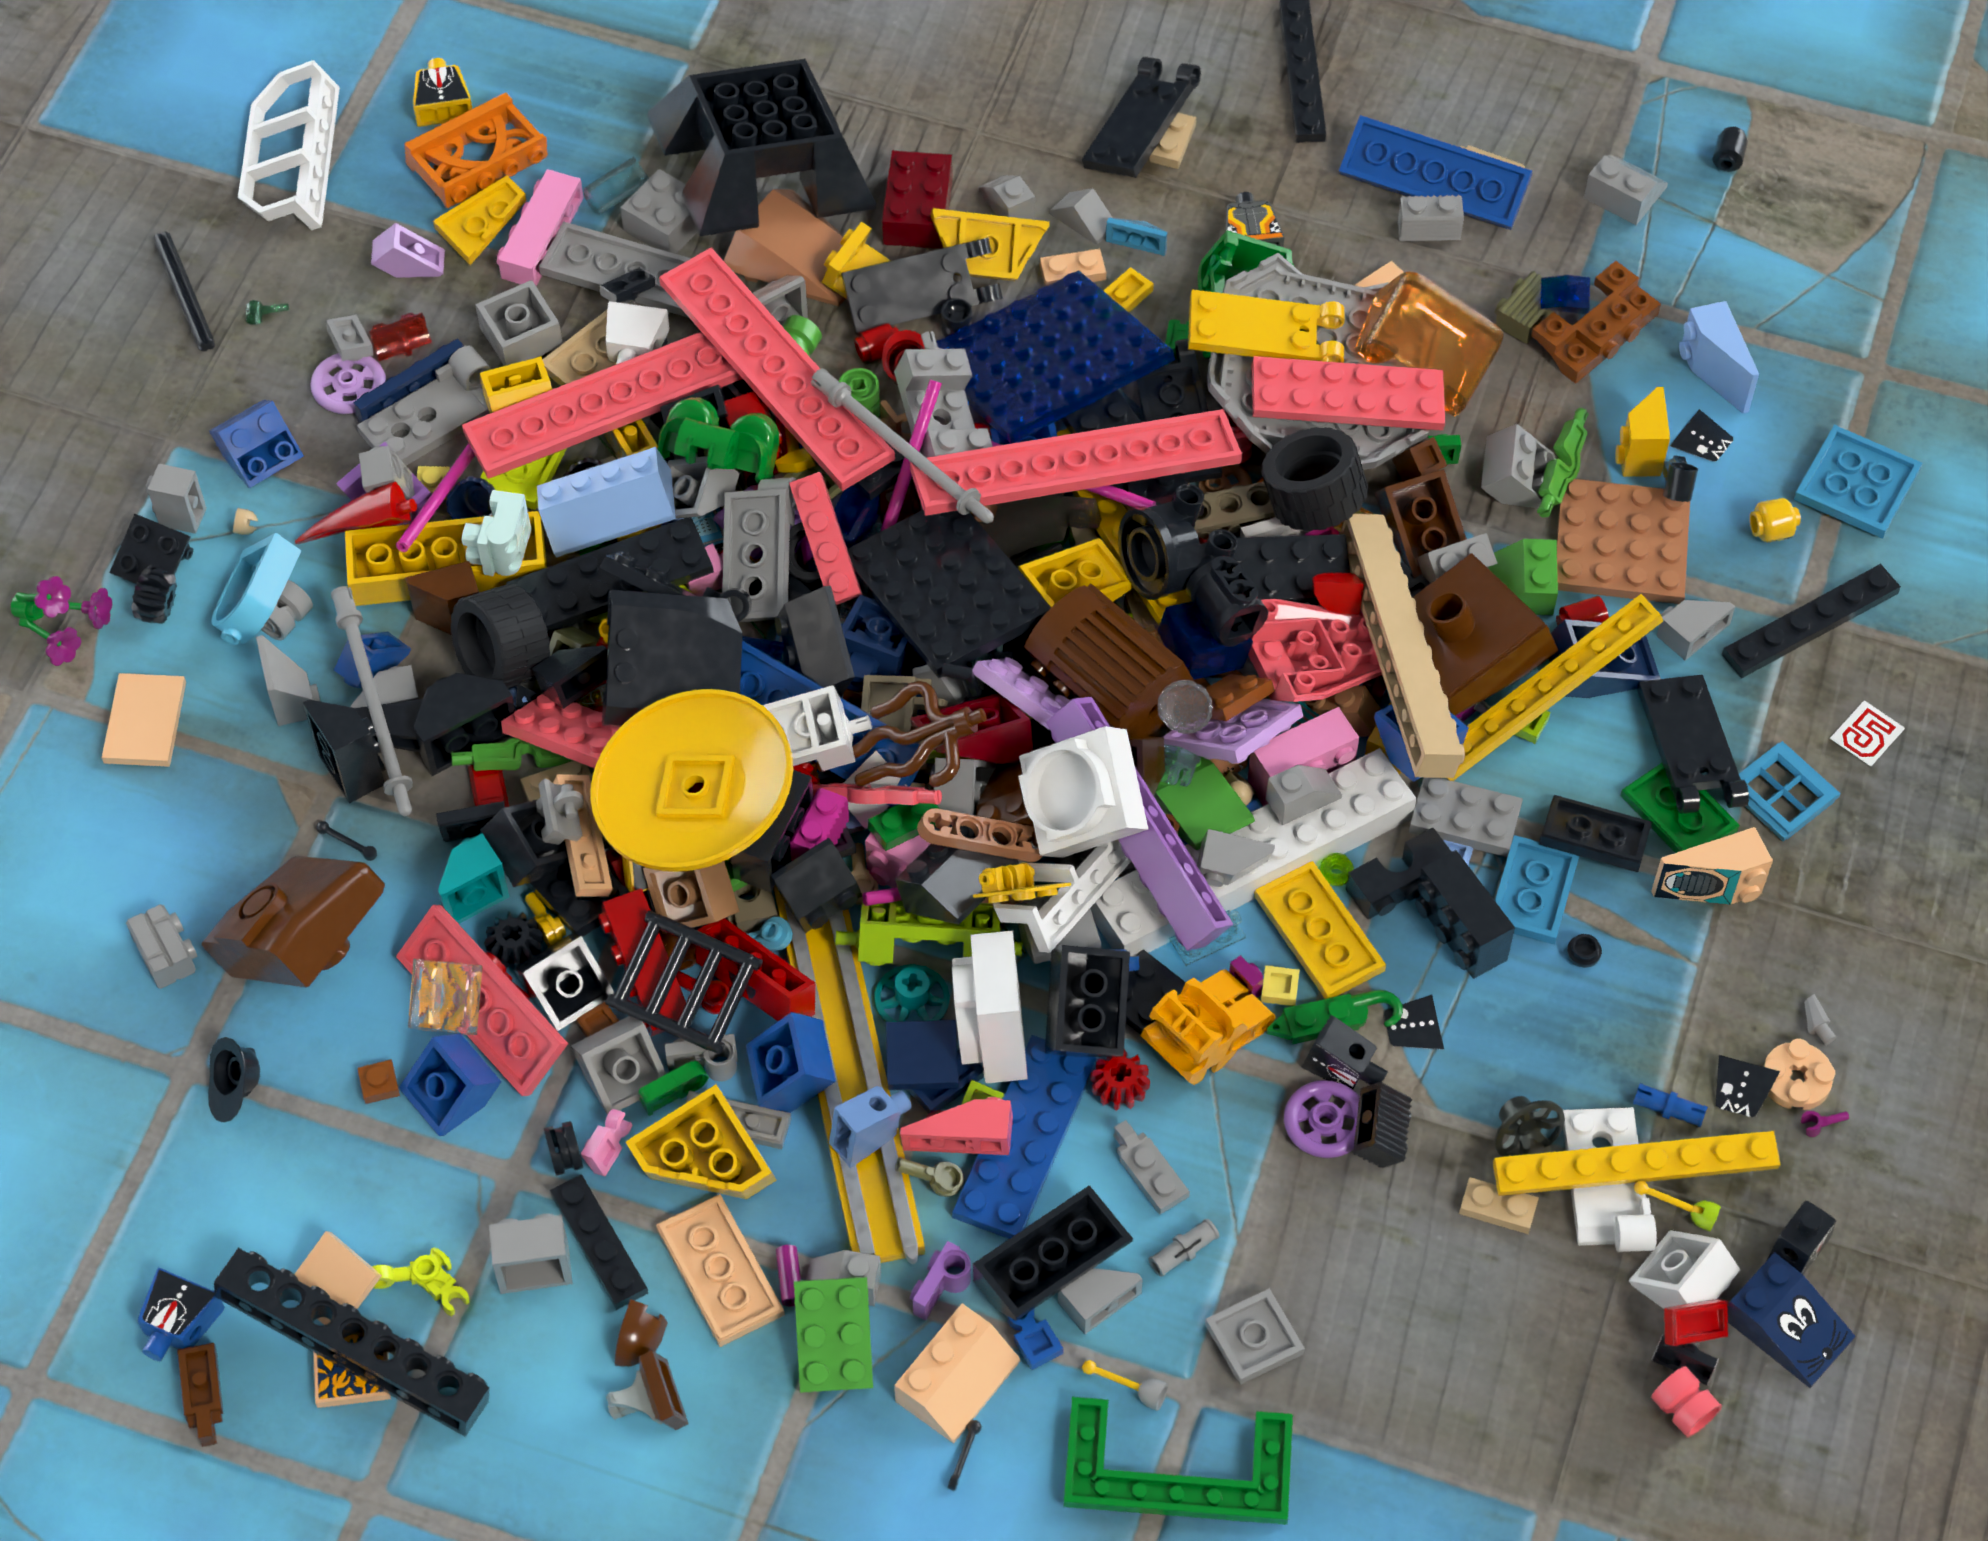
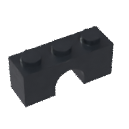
M1434 827L1405 842L1402 860L1408 866L1407 870L1392 872L1386 869L1376 857L1348 872L1346 891L1368 920L1378 914L1380 916L1386 915L1400 902L1406 899L1409 901L1416 899L1421 869L1452 851Z

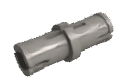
M1204 1219L1184 1235L1178 1234L1173 1237V1242L1154 1256L1149 1257V1263L1156 1274L1163 1277L1184 1260L1189 1262L1194 1259L1197 1251L1219 1238V1232L1209 1219Z

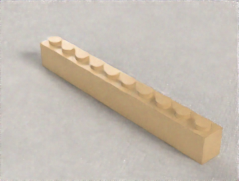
M1353 514L1351 518L1344 521L1340 534L1346 535L1350 573H1355L1364 583L1361 609L1415 777L1454 778L1459 765L1464 762L1465 749L1463 744L1459 742L1456 733V722L1451 718L1448 709V698L1446 694H1443L1440 685V674L1434 667L1432 650L1426 643L1424 626L1418 619L1416 602L1414 598H1411L1408 589V578L1406 574H1403L1400 565V554L1395 550L1393 544L1392 530L1388 528L1384 515Z

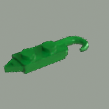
M1375 990L1352 996L1350 994L1283 1008V1014L1267 1027L1266 1034L1291 1040L1292 1045L1315 1040L1330 1015L1356 1031L1364 1026L1367 1021V1006L1386 1003L1393 1008L1392 1017L1384 1022L1385 1027H1390L1401 1019L1403 1005L1395 994L1386 990Z

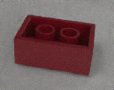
M892 150L882 219L883 245L944 248L932 220L931 210L933 208L949 210L953 181L952 154Z

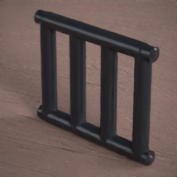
M649 910L644 919V922L647 923L615 995L612 993L609 995L606 1005L720 1055L725 1045L721 1041L753 971L760 969L763 960ZM659 930L678 937L647 1007H643L628 1000ZM692 943L708 950L709 953L678 1021L659 1014ZM722 957L741 966L711 1032L707 1035L691 1028V1025Z

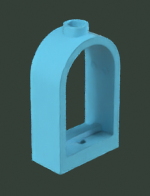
M276 532L243 550L213 612L212 625L222 631L221 638L229 644H244L262 629L271 616L302 551Z

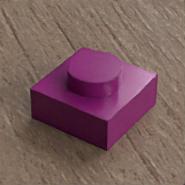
M1240 955L1230 962L1229 972L1248 989V995L1253 994L1258 998L1262 994L1263 975L1255 964L1248 963Z

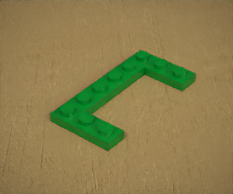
M1072 1397L1064 1507L1287 1525L1293 1414L1256 1411L1252 1481L1106 1470L1104 1469L1109 1399Z

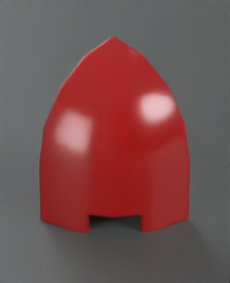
M1322 573L1313 577V592L1321 606L1329 612L1337 614L1360 615L1364 583L1355 573Z

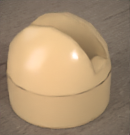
M237 508L233 533L241 535L253 533L257 528L249 526L250 520L258 521L257 516L250 510Z

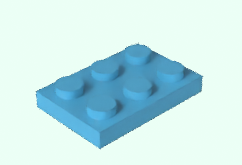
M1514 835L1495 899L1496 903L1515 926L1514 934L1555 945L1579 856L1539 845L1538 841Z

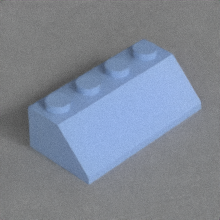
M656 447L537 486L538 510L556 558L676 519L671 469Z

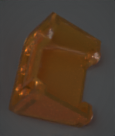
M1404 272L1374 294L1354 351L1373 364L1384 363L1391 358H1395L1409 368L1443 370L1445 412L1455 417L1468 405L1502 344L1504 333L1497 325L1424 276L1415 272Z

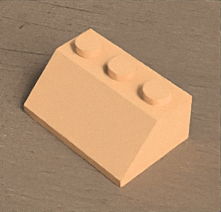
M962 1303L894 1385L895 1402L954 1444L967 1428L969 1422L976 1417L1019 1364L1020 1358L990 1322Z

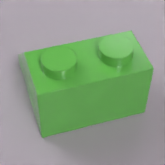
M1522 539L1494 552L1497 564L1487 568L1536 615L1553 616L1558 596L1556 540Z

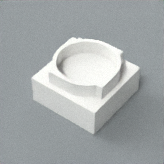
M1104 726L1019 756L1023 774L1018 777L1026 811L1034 824L1040 856L1063 858L1148 830L1127 729Z
M1013 931L971 935L972 957L952 958L954 1003L962 1064L983 1062L985 1083L1028 1079Z

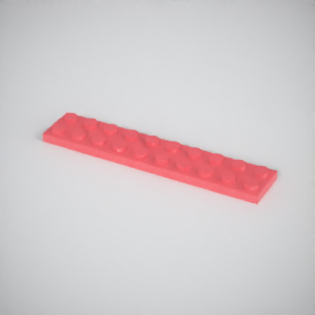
M712 247L659 277L660 285L842 491L895 460V451L884 439L844 406L834 407L828 402V397L811 385V380H815L812 376L820 368Z
M699 332L462 424V428L484 473L490 479L660 412V407L715 385L724 387L743 378L702 332Z
M1221 409L927 457V459L964 490L976 488L981 494L979 502L987 506L1240 464L1242 453L1225 411ZM910 462V471L925 516L957 511L956 505L958 501Z

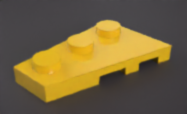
M506 175L433 220L434 229L471 265L526 202L525 192Z

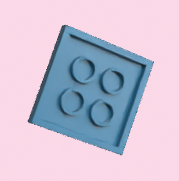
M1834 425L1797 489L1794 500L1883 539L1923 463Z

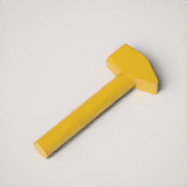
M784 426L787 454L775 461L778 472L798 473L816 466L813 457L805 448H799L798 440Z

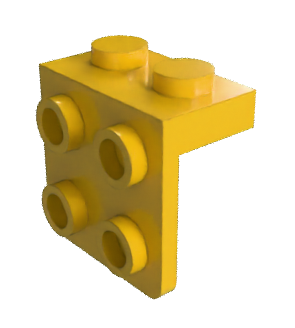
M863 222L854 231L849 229L840 242L842 248L839 252L833 250L824 263L827 270L822 283L846 299L841 276L842 272L891 261L866 244L872 228Z

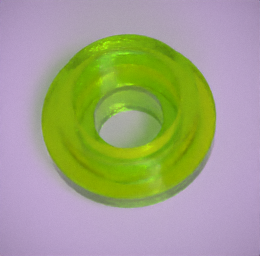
M1341 853L1330 854L1323 859L1320 865L1321 873L1332 886L1345 885L1348 872L1354 870L1350 859ZM1339 869L1342 873H1333L1331 870Z

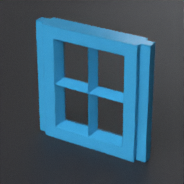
M1783 741L1777 743L1739 773L1741 780H1745L1749 791V802L1745 807L1783 842L1832 805L1841 794ZM1776 761L1795 776L1785 786H1782L1765 771ZM1759 774L1777 790L1766 801L1748 785ZM1799 782L1804 784L1818 797L1808 807H1805L1788 792ZM1782 795L1801 811L1789 822L1771 806Z

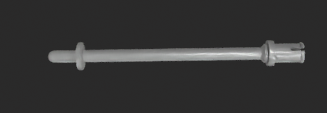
M824 368L814 373L812 378L815 380H811V385L826 395L831 405L834 407L844 406L958 501L956 509L960 514L966 515L972 512L984 523H991L993 521V513L979 502L981 494L976 488L964 490L851 396V387L845 382H839Z
M341 586L331 592L337 612L335 620L338 628L346 631L389 780L383 784L384 793L394 795L399 813L402 816H409L412 812V807L407 791L413 787V781L409 776H402L358 628L363 621L362 614L356 609L351 588Z

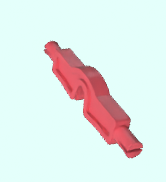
M851 783L813 784V796H815L818 788H823L847 798L848 802L856 804L916 805L927 803L938 805L942 801L940 790H925V787L886 785L872 788L871 784L861 787Z

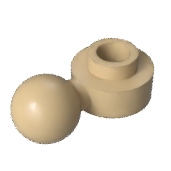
M1230 770L1225 779L1243 803L1248 805L1256 793L1255 789L1241 775Z

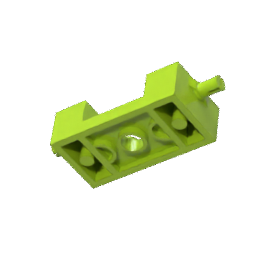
M862 901L860 929L857 932L836 930L835 945L856 946L859 950L858 961L866 962L872 966L893 963L895 938H902L903 941L910 943L920 942L921 940H935L944 945L964 942L963 957H972L971 935L1000 932V920L993 903H980L958 925L906 913L902 901L865 906ZM1022 941L1014 942L1015 956H1022Z

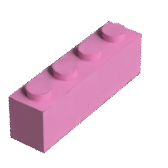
M547 169L543 178L536 182L531 200L524 204L517 225L514 224L512 226L505 247H501L497 254L496 263L500 268L501 279L518 284L532 280L535 286L538 285L542 277L539 269L542 260L563 221L571 223L584 199L580 178Z

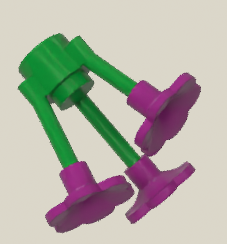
M52 576L48 580H41L37 584L38 594L17 592L11 601V613L14 617L20 618L19 626L29 628L47 640L48 646L45 652L50 657V662L55 666H60L63 662L69 663L75 658L76 650L81 646V638L77 636V631L72 627L50 634L33 623V621L41 619L44 615L48 618H54L57 614L66 613L68 609L81 610L82 613L88 614L95 629H102L103 625L109 623L110 611L112 609V598L108 596L106 588H100L97 592H94L91 595L90 601H83L82 603L68 602L71 597V590L68 586L63 585L62 579L58 576Z

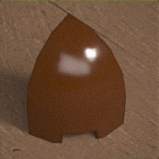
M630 1299L619 1332L615 1366L630 1367L639 1364V1356L651 1350L656 1352L668 1324L662 1314H659L658 1317L646 1313L648 1305Z

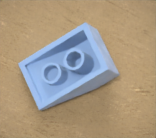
M1722 301L1690 308L1688 320L1684 323L1683 340L1679 343L1682 359L1687 360L1694 374L1742 413H1748L1759 372L1727 302Z

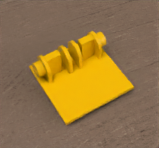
M1027 863L986 868L979 875L982 893L974 894L973 898L987 897L988 903L1009 901L1008 895H1010L1011 900L1015 899V901L1036 898L1035 891H1037V897L1058 895L1057 888L1071 886V882L1034 886L1033 877L1035 871Z

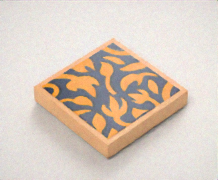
M349 1335L345 1340L349 1343H357L362 1338L358 1335ZM313 1352L315 1404L317 1408L391 1399V1395ZM382 1352L376 1357L379 1360L387 1361L389 1360V1353Z

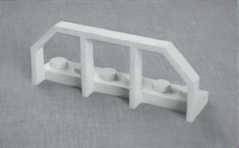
M314 60L279 72L251 104L238 198L247 207L267 221L294 213L311 230L322 227L340 88ZM312 77L308 106L264 121L265 113L289 85ZM305 124L303 147L301 149L258 163L261 139ZM300 166L296 196L264 207L253 201L255 181Z
M1119 840L1097 846L1076 870L1073 865L1043 864L1018 860L1019 863H1027L1034 868V881L1071 882V886L1060 887L1058 895H1053L1039 911L1036 906L1001 904V902L993 903L994 909L1000 922L1028 924L1039 952L1050 953L1130 864L1131 860L1124 855ZM1033 841L1030 842V843H1032V848H1034V849H1037V848H1038V847L1033 846Z

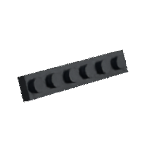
M1279 0L1296 143L1326 142L1327 132L1309 0Z
M1879 564L1726 646L1723 649L1722 656L1742 679L1897 595L1901 586L1883 565Z

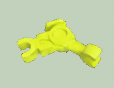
M432 1248L430 1255L419 1256L415 1261H410V1266L392 1268L389 1265L372 1266L382 1275L375 1284L374 1289H384L392 1286L395 1282L412 1281V1285L417 1284L423 1287L435 1301L441 1298L443 1310L450 1316L455 1314L454 1307L449 1303L451 1299L460 1298L466 1305L470 1302L468 1292L460 1286H453L456 1280L442 1269L441 1266L443 1265L446 1271H450L452 1266L450 1258L438 1248Z

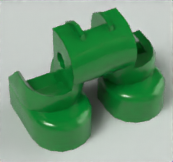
M690 397L677 402L670 409L666 423L659 434L658 451L664 459L670 457V452H674V454L684 456L686 463L693 464L696 462L698 447L709 449L707 458L708 469L736 468L756 473L755 480L759 485L762 479H772L779 447V431L775 422L762 413H750L742 416L731 425L730 429L719 427V417L712 404L699 397Z

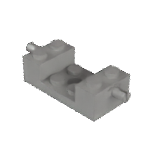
M929 331L923 333L921 339L925 349H906L894 371L911 435L929 380L942 383L920 453L927 458L993 447L988 429H975L964 391L972 377L965 349L937 347L934 332H930V334ZM933 416L942 417L947 422V425L940 424Z

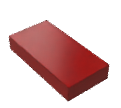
M1714 1299L1664 1308L1665 1344L1677 1346L1728 1337L1727 1300Z

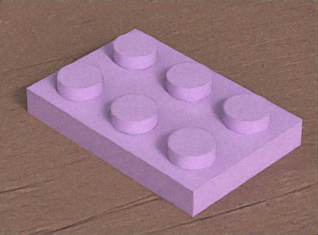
M1011 658L977 661L972 669L976 677L1047 729L1049 727L1046 721L1070 702L1069 699L1061 695L1055 696L1048 691L1049 686L1043 680L1035 676L1029 677L1022 672V665Z

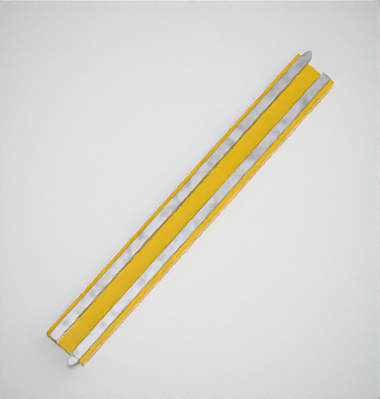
M812 764L815 768L811 773L818 778L816 764ZM775 885L773 892L778 915L788 921L793 932L792 940L786 947L788 961L791 966L816 983L815 1015L812 1017L823 1020L836 1082L817 1094L850 1249L853 1252L880 1256L881 1263L906 1258L909 1263L915 1264L918 1256L925 1254V1244L909 1175L895 1171L897 1159L899 1157L905 1159L899 1130L897 1129V1134L893 1139L852 1168L844 1162L829 1144L834 1108L876 1086L882 1087L891 1096L890 1090H888V1081L861 962L858 961V949L856 946L835 945L836 930L854 932L849 909L840 910L831 916L822 927L811 929L805 933L784 903Z

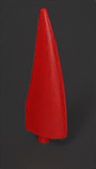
M391 482L361 495L334 510L295 540V544H302L345 533V531L396 526L411 521L410 513L417 510V504L414 499L406 500L399 484Z

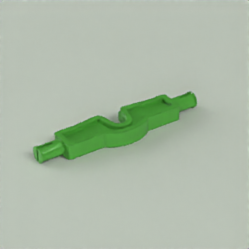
M1584 408L1576 409L1573 419L1564 423L1561 434L1554 444L1553 448L1559 459L1556 458L1547 463L1544 479L1538 490L1542 500L1537 513H1540L1539 516L1546 518L1551 515L1553 506L1562 502L1569 482H1572L1579 473L1581 463L1580 452L1588 433L1584 428V424L1589 413Z
M515 737L503 743L472 745V751L451 752L452 766L473 764L475 771L518 770L521 766L523 754L533 755L535 764L539 768L559 766L574 761Z

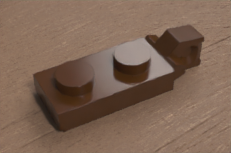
M208 1343L178 1349L184 1416L188 1421L189 1429L197 1427L198 1439L201 1440L202 1447L217 1444L215 1424L223 1422L222 1414H224L217 1348L215 1343Z

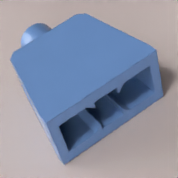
M876 1086L834 1108L829 1144L844 1162L852 1168L895 1137L900 1115L911 1109L909 1098L902 1091L889 1096L882 1087Z

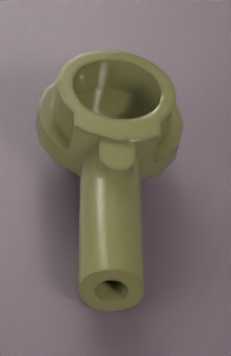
M899 1157L895 1164V1171L929 1181L931 1189L941 1197L955 1195L963 1184L961 1169L951 1162L943 1161L930 1167Z

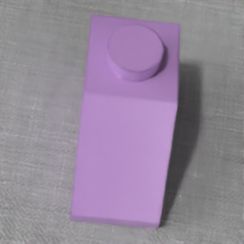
M395 223L373 240L371 265L396 278L440 277L444 271L445 249Z

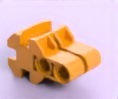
M1223 969L1202 982L1196 978L1190 979L1185 983L1179 995H1177L1175 990L1167 993L1152 1009L1149 1017L1156 1021L1143 1029L1141 1037L1189 1083L1196 1085L1203 1080L1209 1068H1211L1213 1073L1222 1069L1238 1049L1261 1036L1267 1030V1027L1274 1022L1276 1016L1255 995H1248V989L1227 969Z

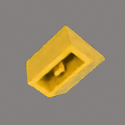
M541 356L480 372L483 395L489 413L552 390Z

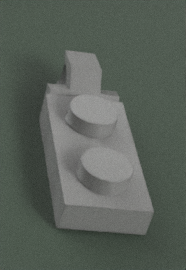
M1126 1120L1114 1127L1115 1134L1113 1135L1121 1145L1116 1150L1120 1156V1163L1158 1214L1161 1215L1189 1197L1190 1191L1150 1138H1147L1144 1133L1137 1136L1135 1130Z

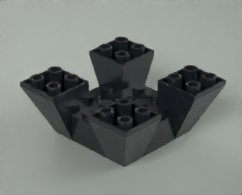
M806 59L688 75L648 111L647 117L664 156L706 150L682 191V197L699 236L758 228L759 210L756 178L800 172L799 179L817 218L876 209L877 204Z

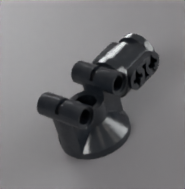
M1182 484L1177 487L1171 502L1148 508L1139 507L1126 512L1120 522L1118 531L1119 554L1129 582L1142 597L1148 600L1164 598L1169 594L1186 590L1191 601L1197 604L1196 613L1213 638L1223 646H1236L1252 637L1263 627L1268 618V610L1263 602L1257 598L1258 590L1241 565L1233 559L1238 545L1236 536L1227 530L1217 529L1210 533L1207 543L1200 544L1194 529L1204 501L1203 491L1199 487L1192 484Z

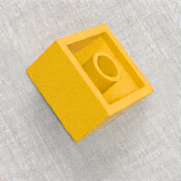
M1664 387L1655 388L1628 413L1626 426H1621L1620 428L1621 445H1616L1615 458L1616 464H1621L1623 477L1661 476L1670 442Z

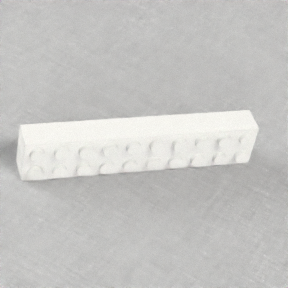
M1380 748L1329 773L1342 794L1341 799L1284 825L1281 824L1270 805L1267 804L1251 812L1255 822L1231 833V835L1273 844L1275 849L1266 863L1229 885L1223 884L1221 887L1210 886L1226 913L1254 900L1255 890L1311 861L1319 867L1412 820L1416 797ZM1189 844L1185 845L1197 865L1200 849L1196 851ZM1137 870L1115 880L1090 907L1095 924L1111 948L1127 949V951H1130V956H1137L1143 949L1149 953L1176 939L1174 929L1168 919L1158 910L1155 898L1150 890L1140 881Z

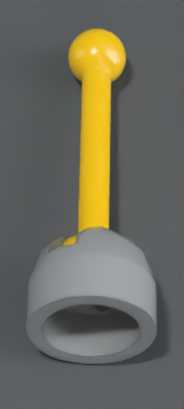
M1086 1360L1082 1364V1370L1085 1374L1091 1375L1095 1373L1138 1391L1141 1402L1151 1409L1158 1411L1166 1398L1169 1385L1159 1379H1148L1139 1384L1097 1367L1092 1360Z

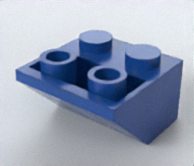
M262 400L209 431L224 459L248 488L304 457L277 407L270 400Z

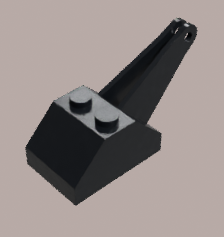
M455 673L449 677L437 680L432 686L427 688L424 699L382 704L394 748L419 752L422 762L431 776L452 766L451 752L472 751V745L497 743L508 737L509 735L502 732L501 721L515 712L513 696L503 681L463 673ZM368 707L355 708L362 719L367 717L373 725ZM373 736L378 743L377 736Z

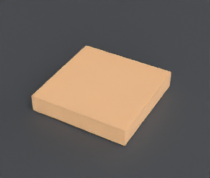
M325 1231L295 1272V1275L303 1284L309 1287L317 1286L327 1292L330 1299L341 1305L343 1303L350 1304L356 1309L359 1308L382 1276L337 1236L328 1231ZM325 1317L317 1318L324 1325L331 1322V1320Z

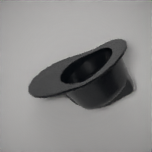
M228 1037L218 1039L210 1053L209 1107L214 1118L223 1123L231 1121L238 1114L243 1098L251 1093L260 1079V1065L255 1050L253 1048L240 1047L233 1039Z

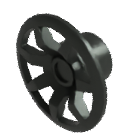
M1525 1096L1510 1099L1499 1111V1119L1502 1124L1495 1136V1148L1501 1157L1517 1156L1508 1152L1517 1147L1518 1140L1521 1155L1528 1154L1530 1139L1532 1138L1544 1145V1148L1551 1145L1560 1135L1564 1126L1565 1116L1562 1108L1557 1103L1548 1100L1530 1102ZM1552 1110L1557 1113V1118L1546 1119ZM1542 1128L1548 1130L1555 1128L1548 1139L1541 1132ZM1504 1135H1510V1138L1502 1145Z

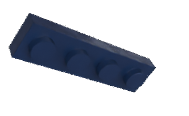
M457 338L449 344L441 346L436 352L426 358L416 361L411 367L400 374L390 377L385 383L372 391L362 394L359 399L353 402L358 422L365 421L436 379L435 371L447 365L452 354L459 348L464 347V345Z

